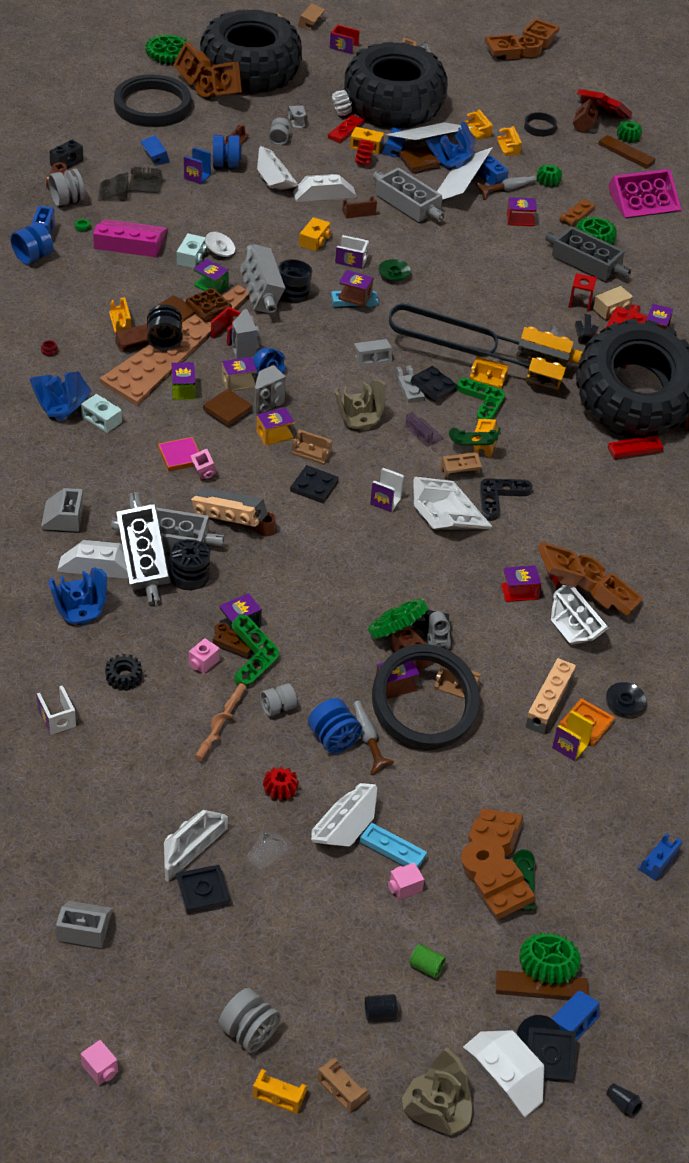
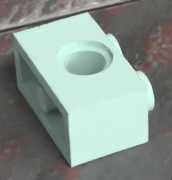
M187 234L177 250V264L194 268L198 263H201L202 256L207 253L208 249L205 243L206 237Z
M97 394L81 404L82 417L106 433L122 423V410Z

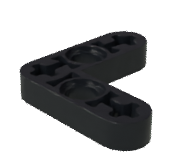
M483 479L480 484L482 515L487 521L496 520L499 514L498 496H529L532 492V483L524 479ZM503 486H508V487H510L511 489H508V490H507V489H503L502 487H503ZM486 498H491V499H493L494 501L489 502V501H486L485 499H486Z

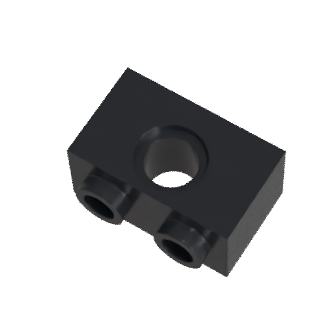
M72 139L49 150L50 166L53 167L55 163L60 162L66 164L68 169L84 161L83 145Z

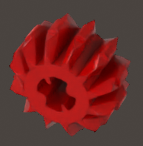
M361 140L359 142L355 157L357 164L362 166L370 164L374 142L370 140Z
M282 765L279 769L272 767L271 771H266L263 780L264 792L266 795H270L271 800L278 797L280 802L282 798L289 801L291 796H295L299 787L296 772H291L290 767L283 769Z

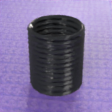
M395 994L365 997L364 1005L367 1021L397 1019L398 1006Z

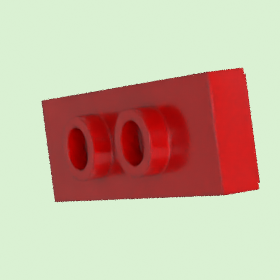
M351 115L328 134V139L342 143L353 133L355 127L360 128L364 124V119Z
M657 435L608 443V449L613 459L663 452L664 449Z

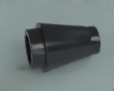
M615 1083L610 1085L606 1092V1095L626 1116L634 1117L642 1108L643 1101L640 1100L639 1095Z

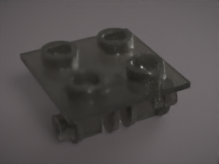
M142 167L131 168L128 191L160 193L163 176L162 170L151 168L150 173V168H148L147 173H145V167H143L142 173Z
M128 172L100 182L98 201L117 195L120 201H125L129 185Z

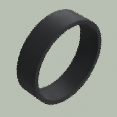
M534 112L525 117L524 129L531 135L547 137L556 131L557 120L548 113ZM544 120L551 123L553 127L538 129L530 126L528 122Z

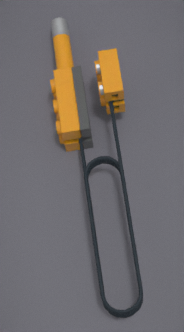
M397 304L389 313V325L398 334L475 356H490L528 367L526 381L559 390L567 361L578 364L583 353L572 348L573 341H570L569 338H560L554 336L551 332L538 331L534 327H524L519 342L496 335L488 328L409 304ZM400 310L416 313L491 336L495 341V346L492 350L485 352L404 329L393 323L392 316ZM498 339L518 344L516 356L531 360V364L493 354L497 349ZM619 367L614 370L616 375L618 373Z

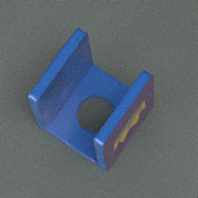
M193 147L192 158L184 157V179L202 184L211 175V152Z

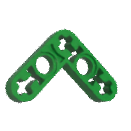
M468 378L459 379L457 390L460 393L484 401L477 412V422L479 419H494L504 402L505 392L499 388Z
M241 614L233 620L232 629L255 655L234 674V681L237 685L244 684L248 686L278 658L279 650L247 615ZM241 622L245 624L243 627L239 625ZM251 635L258 636L260 642L254 643ZM268 651L272 653L270 656L266 654ZM253 661H257L260 663V670H257L253 667ZM248 671L250 675L243 680L241 677Z

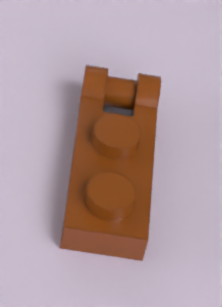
M582 199L569 211L562 213L559 221L562 223L566 222L569 226L574 227L581 219H584L595 210V204Z

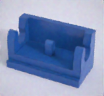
M393 127L391 133L400 132L402 130ZM389 135L382 155L397 158L398 155L392 153V150L400 152L406 138Z
M156 135L140 141L152 160L160 158V161L154 163L155 166L170 163L167 151Z
M668 833L663 836L662 841L658 843L638 867L639 871L655 881L679 854L682 840L679 838L671 843L668 840Z
M579 990L552 1019L559 1025L561 1030L575 1031L577 1041L600 1017V1003Z

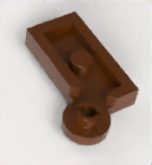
M218 623L215 625L214 645L243 657H249L252 650L234 630H230L228 624ZM251 638L254 643H257L256 639Z

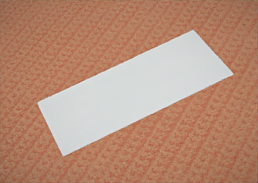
M439 123L386 135L417 140L459 131L458 128L461 125Z
M492 148L472 154L466 163L458 169L453 166L437 191L442 195V200L465 191Z

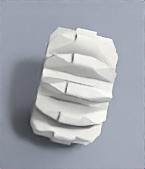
M345 90L332 94L334 108L339 116H345L352 112L351 102Z

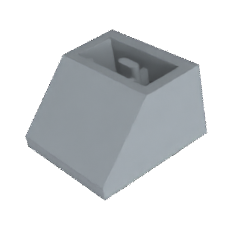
M247 309L243 310L232 323V350L237 359L253 357L257 353V349H259L257 340L259 329L258 326L254 325L253 316H250Z
M274 365L259 371L255 385V415L285 403L286 376Z
M63 488L46 500L41 529L79 532L84 506L83 489Z
M68 901L61 907L56 923L57 941L102 948L113 908Z

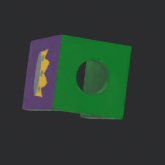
M208 259L194 267V272L203 276L194 283L195 287L203 291L214 288L219 294L229 287V270Z

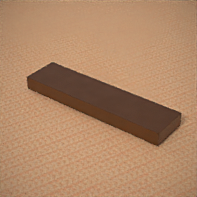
M609 135L599 140V146L645 169L655 163V158Z
M497 970L496 994L567 1001L579 990L588 995V978L574 977L568 983L562 982L560 986L553 983L550 986L547 982L541 984L540 980L533 981L532 976H526L525 972Z

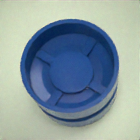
M213 135V167L223 168L224 159H227L229 168H239V160H241L239 135H229L228 144H225L223 135Z
M39 222L26 226L25 229L22 228L15 231L10 236L11 246L16 257L26 265L53 252L52 238L45 226Z

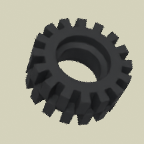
M119 654L115 655L116 659L111 657L110 662L107 661L105 666L108 685H112L113 689L118 687V691H122V688H125V691H129V687L134 689L135 684L138 686L140 681H142V666L138 658H133V655L130 654L128 657H126V654H122V657ZM120 670L131 671V673L127 675H120L116 672Z

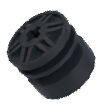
M297 259L282 261L278 269L285 290L280 298L291 302L307 299L313 273L312 267L308 263Z
M168 304L158 305L148 312L147 340L152 347L161 351H169L181 344L183 340L182 315L174 306Z
M194 539L181 540L175 543L170 550L169 576L172 584L182 590L190 591L205 586L209 581L210 550L208 546Z

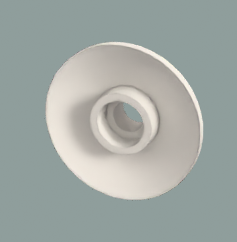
M210 232L206 235L205 243L215 254L229 257L235 252L234 243L226 235L219 232Z

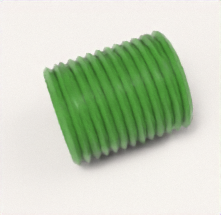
M418 944L411 955L409 965L433 978H437L444 967L446 957L422 944Z

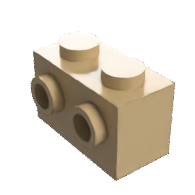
M622 286L597 295L593 309L606 320L611 318L616 306L630 310L633 296Z

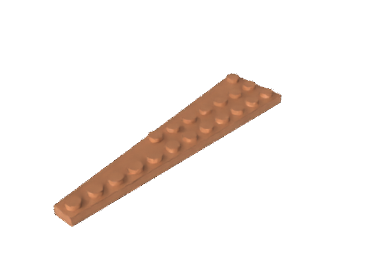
M237 285L224 294L223 297L236 310L249 298L247 289ZM194 314L182 322L183 340L178 347L169 351H161L148 345L100 377V383L138 406L150 395L154 388L159 386L163 379L169 376V373L172 371L171 363L184 362L208 338V335L211 333V321L215 317L204 321L197 314Z

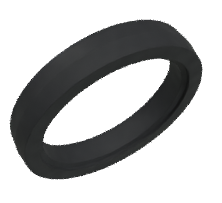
M148 74L129 78L119 84L114 92V108L116 113L123 120L137 126H169L183 120L191 110L192 100L188 87L181 81L164 75ZM149 88L170 91L182 100L177 108L161 113L139 112L129 108L123 101L132 92Z
M416 644L396 651L381 665L374 679L372 704L379 723L390 736L412 748L432 750L443 748L456 742L470 729L479 708V689L472 671L456 654L439 646ZM426 660L448 669L457 678L464 692L465 708L461 720L451 729L436 734L420 733L403 725L390 710L386 698L387 680L397 667L410 661Z

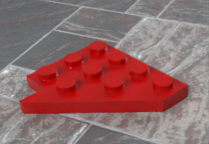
M579 89L577 92L581 101L586 102L591 99L599 108L601 106L605 108L604 110L610 113L615 112L620 117L625 118L627 116L630 118L633 113L622 102L608 97L605 93Z

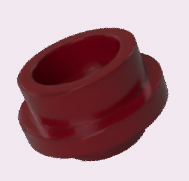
M52 340L44 341L41 346V352L45 355H54L58 352V346Z

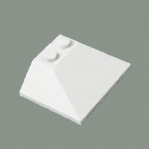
M422 477L414 478V506L419 511V514L427 520L428 525L432 529L479 530L492 528V525L454 481Z

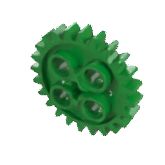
M159 34L158 37L153 36V39L149 38V41L145 44V53L150 59H154V61L159 60V63L165 62L167 64L170 62L173 64L184 43L189 41H186V38L182 39V36L177 37V35L172 36V34L161 36Z
M423 598L402 603L400 606L382 613L381 617L371 622L367 629L372 638L388 636L397 630H402L412 625L416 619L421 618V615L428 611V606Z

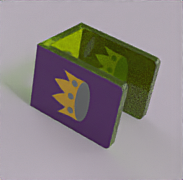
M194 362L171 363L173 400L195 399Z

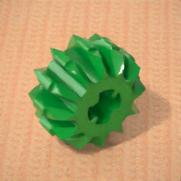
M620 122L617 128L618 139H622V142H638L642 135L641 125L637 124V122Z
M542 165L537 170L536 176L539 185L544 184V187L549 186L550 188L551 186L556 187L561 182L562 170L554 165Z

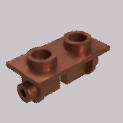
M239 124L235 131L230 134L239 135V144L249 136V134L245 133L246 127L243 124ZM229 135L226 137L225 144H228Z

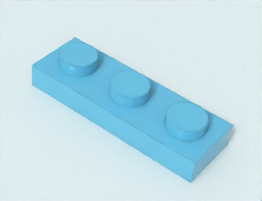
M373 823L369 825L360 837V843L403 866L415 863L417 868H419L427 857L426 851Z

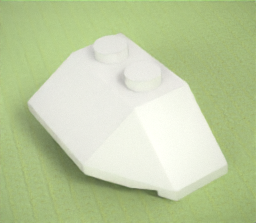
M260 146L257 170L260 172V176L267 182L266 185L271 189L276 188L279 190L296 188L298 183L275 156V153L270 149Z
M338 174L305 176L293 191L296 202L356 198L354 187Z
M82 540L61 556L58 565V572L82 574V571H86V573L90 574L91 568L96 567L102 569L107 574V577L129 579L124 550L120 543Z
M563 585L554 592L551 621L571 645L593 641L609 629L575 587Z
M360 783L355 787V790L348 792L339 799L312 829V842L351 846L374 819L377 786L375 784Z
M202 810L190 820L183 822L174 834H170L165 839L164 861L165 880L167 882L172 880L176 873L182 871L228 829V816Z
M513 1030L480 1032L463 1046L465 1051L524 1118L543 1103L544 1065Z

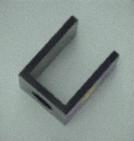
M249 593L220 605V610L227 618L220 620L219 623L228 624L230 630H233V620L241 614L247 615L258 627L261 626L262 609ZM241 622L239 625L243 627L245 624Z

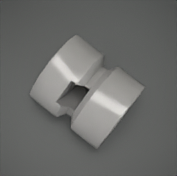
M280 117L272 121L269 140L274 145H284L288 140L291 126L285 118Z
M289 683L277 686L276 690L270 688L260 693V702L267 716L279 714L281 710L288 711L297 707L296 694Z

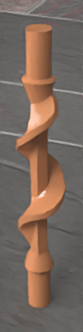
M239 684L234 694L231 695L230 700L224 705L225 711L212 718V732L201 743V747L195 755L196 760L202 761L207 751L211 749L212 743L220 740L218 732L226 719H233L231 711L235 704L241 700V696L246 690L244 684Z

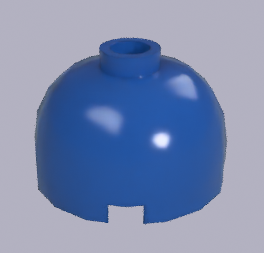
M263 348L257 351L252 359L257 369V373H254L256 377H258L259 371L273 365L282 374L286 369L284 354L274 348Z

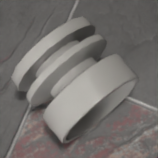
M76 168L70 171L66 170L64 176L61 172L49 174V189L57 207L68 205L69 199L72 203H76L77 200L78 202L84 201V184Z
M245 988L237 993L226 1005L220 1015L218 1026L230 1037H236V1042L249 1053H253L260 1049L274 1034L280 1023L281 1014L275 1008L273 1009L269 1003H263V999L251 988Z

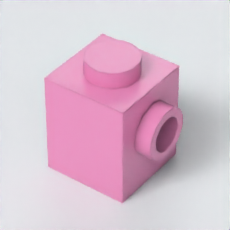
M208 449L191 455L193 465L200 480L208 479L217 473Z
M205 638L189 651V665L192 669L198 670L203 674L220 661V648Z
M415 863L404 867L399 866L391 871L388 886L391 893H395L399 900L423 891L424 878Z
M101 1040L81 1053L83 1068L98 1085L115 1077L118 1072V1061Z

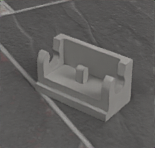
M387 339L354 343V348L357 352L355 358L359 367L392 362V347Z

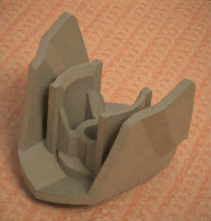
M372 379L370 385L363 382V392L347 395V387L344 386V397L342 398L339 388L336 387L334 389L339 412L349 428L367 431L371 426L376 425L380 421L385 405L386 384L384 381Z
M446 1047L437 1056L426 1074L412 1080L401 1101L403 1111L411 1119L436 1131L453 1135L469 1126L472 1116V1101L468 1084V1073L460 1059ZM418 1094L421 1098H415L413 1095Z

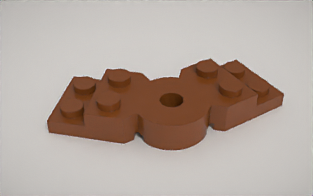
M535 18L523 29L522 36L518 38L513 34L485 36V43L493 56L503 55L506 60L519 59L521 56L536 57L541 54L542 49L547 48L552 43L553 37L559 32L560 27Z
M190 42L184 43L173 66L189 84H196L195 89L199 95L214 97L242 92L239 62L217 64L211 67L209 58L202 51H197Z
M541 542L537 547L548 573L554 576L557 575L558 581L563 585L573 587L579 585L590 591L601 606L609 609L613 604L620 613L628 616L643 600L641 595L615 574L609 573L606 575L604 572L606 568L595 558L585 554L577 557L576 553L572 550Z
M482 808L478 819H474L469 832L470 843L464 847L461 860L465 875L475 882L476 891L498 920L535 902L536 898L513 860L505 858V856L513 851L524 821L523 815Z

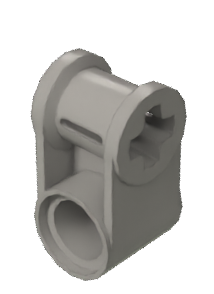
M288 106V117L292 127L298 130L304 129V117L306 116L304 106Z
M433 612L428 619V644L450 649V624L442 612Z

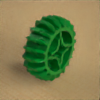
M586 217L581 219L576 225V229L611 245H614L617 238V230L614 223H610L609 220H604V218Z
M540 932L538 936L532 934L531 938H526L520 948L519 963L521 964V970L526 972V976H532L533 981L540 980L541 984L547 982L550 986L553 983L560 986L562 982L568 983L570 979H574L580 969L581 957L578 947L574 946V941H567V936L560 937L558 933L552 935L550 932L547 934Z

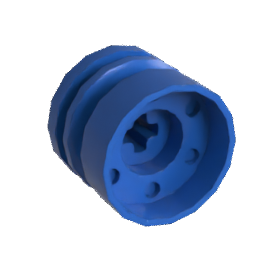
M332 698L318 705L311 712L307 724L315 736L319 738L327 752L332 754L339 753L354 745L362 734L363 729L361 723L354 714H351L343 700L339 698Z

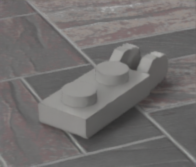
M406 366V376H403L401 367H396L398 383L407 403L424 401L425 396L422 390L410 382L412 376L415 375L411 366Z

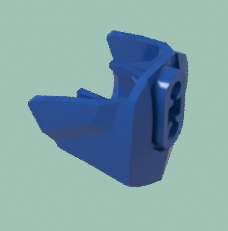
M466 122L461 123V127L458 128L459 132L455 135L459 142L458 145L451 143L446 134L442 138L435 136L425 139L435 157L446 168L454 166L458 169L462 167L474 152L475 139Z
M79 371L65 373V381L63 382L59 375L55 377L52 375L30 377V382L38 402L48 417H55L57 421L67 418L91 393L90 387Z
M91 568L90 574L82 571L83 580H74L66 583L64 577L60 576L61 585L56 586L54 577L50 578L48 583L56 609L67 623L86 625L101 615L102 608L106 603L107 574L102 569Z

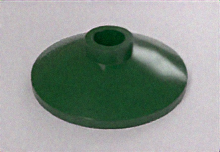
M389 259L379 265V273L389 280H403L410 275L411 268L402 260Z

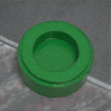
M79 219L75 222V230L78 232H87L91 229L90 221L86 219Z

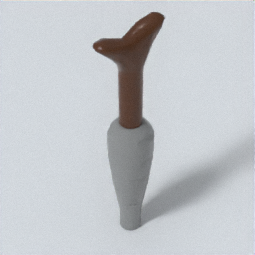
M536 176L504 179L500 184L491 186L476 183V187L482 192L483 200H486L489 192L501 189L505 191L517 189L526 184L536 182Z
M355 701L353 705L356 710L357 720L363 727L361 738L369 745L374 758L370 775H375L383 766H391L394 764V761L381 756L376 743L378 738L377 731L364 710L361 701Z

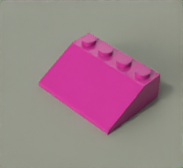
M670 169L613 176L608 184L611 197L624 218L682 210Z
M105 219L98 223L94 230V249L157 258L167 232V227Z

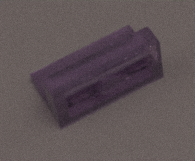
M413 412L406 415L405 427L426 447L443 440V437L423 418L419 419Z

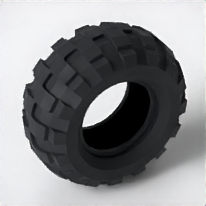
M241 9L220 14V17L210 21V25L206 27V31L203 32L200 41V51L209 58L211 67L217 64L239 62L241 90L249 93L274 91L277 87H284L288 84L289 80L294 78L301 65L302 45L295 26L290 25V21L286 18L279 17L278 14L272 12Z
M384 42L383 44L369 45L367 49H361L356 52V56L349 62L345 71L344 90L349 96L353 112L359 113L360 118L370 120L373 124L379 126H390V128H399L401 126L414 127L418 123L424 124L430 121L431 117L436 116L442 108L447 96L448 78L442 62L438 61V57L434 53L427 52L425 48L413 46L409 43Z
M628 319L620 325L614 323L602 329L598 335L593 336L586 344L576 372L577 388L580 389L579 396L586 410H591L593 419L600 425L605 423L610 427L611 432L618 435L621 432L629 433L630 438H641L648 434L650 436H658L672 428H676L686 420L689 414V343L685 339L680 340L675 330L668 326L666 329L657 326V322L651 320L638 323L637 319ZM624 365L642 366L652 371L659 378L663 389L653 393L636 392L623 385L617 378L614 370Z

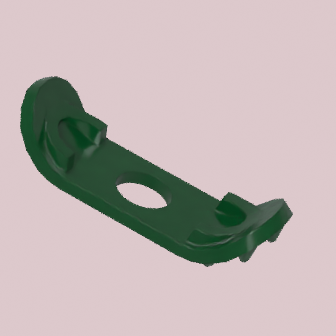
M497 427L496 430H490L489 432H465V430L451 428L449 430V437L455 444L460 446L491 445L498 440L501 428ZM474 437H481L479 441H472Z
M521 849L514 854L513 862L519 868L524 880L529 883V888L534 893L535 857L530 850ZM533 902L523 907L525 911L527 909H536V904Z

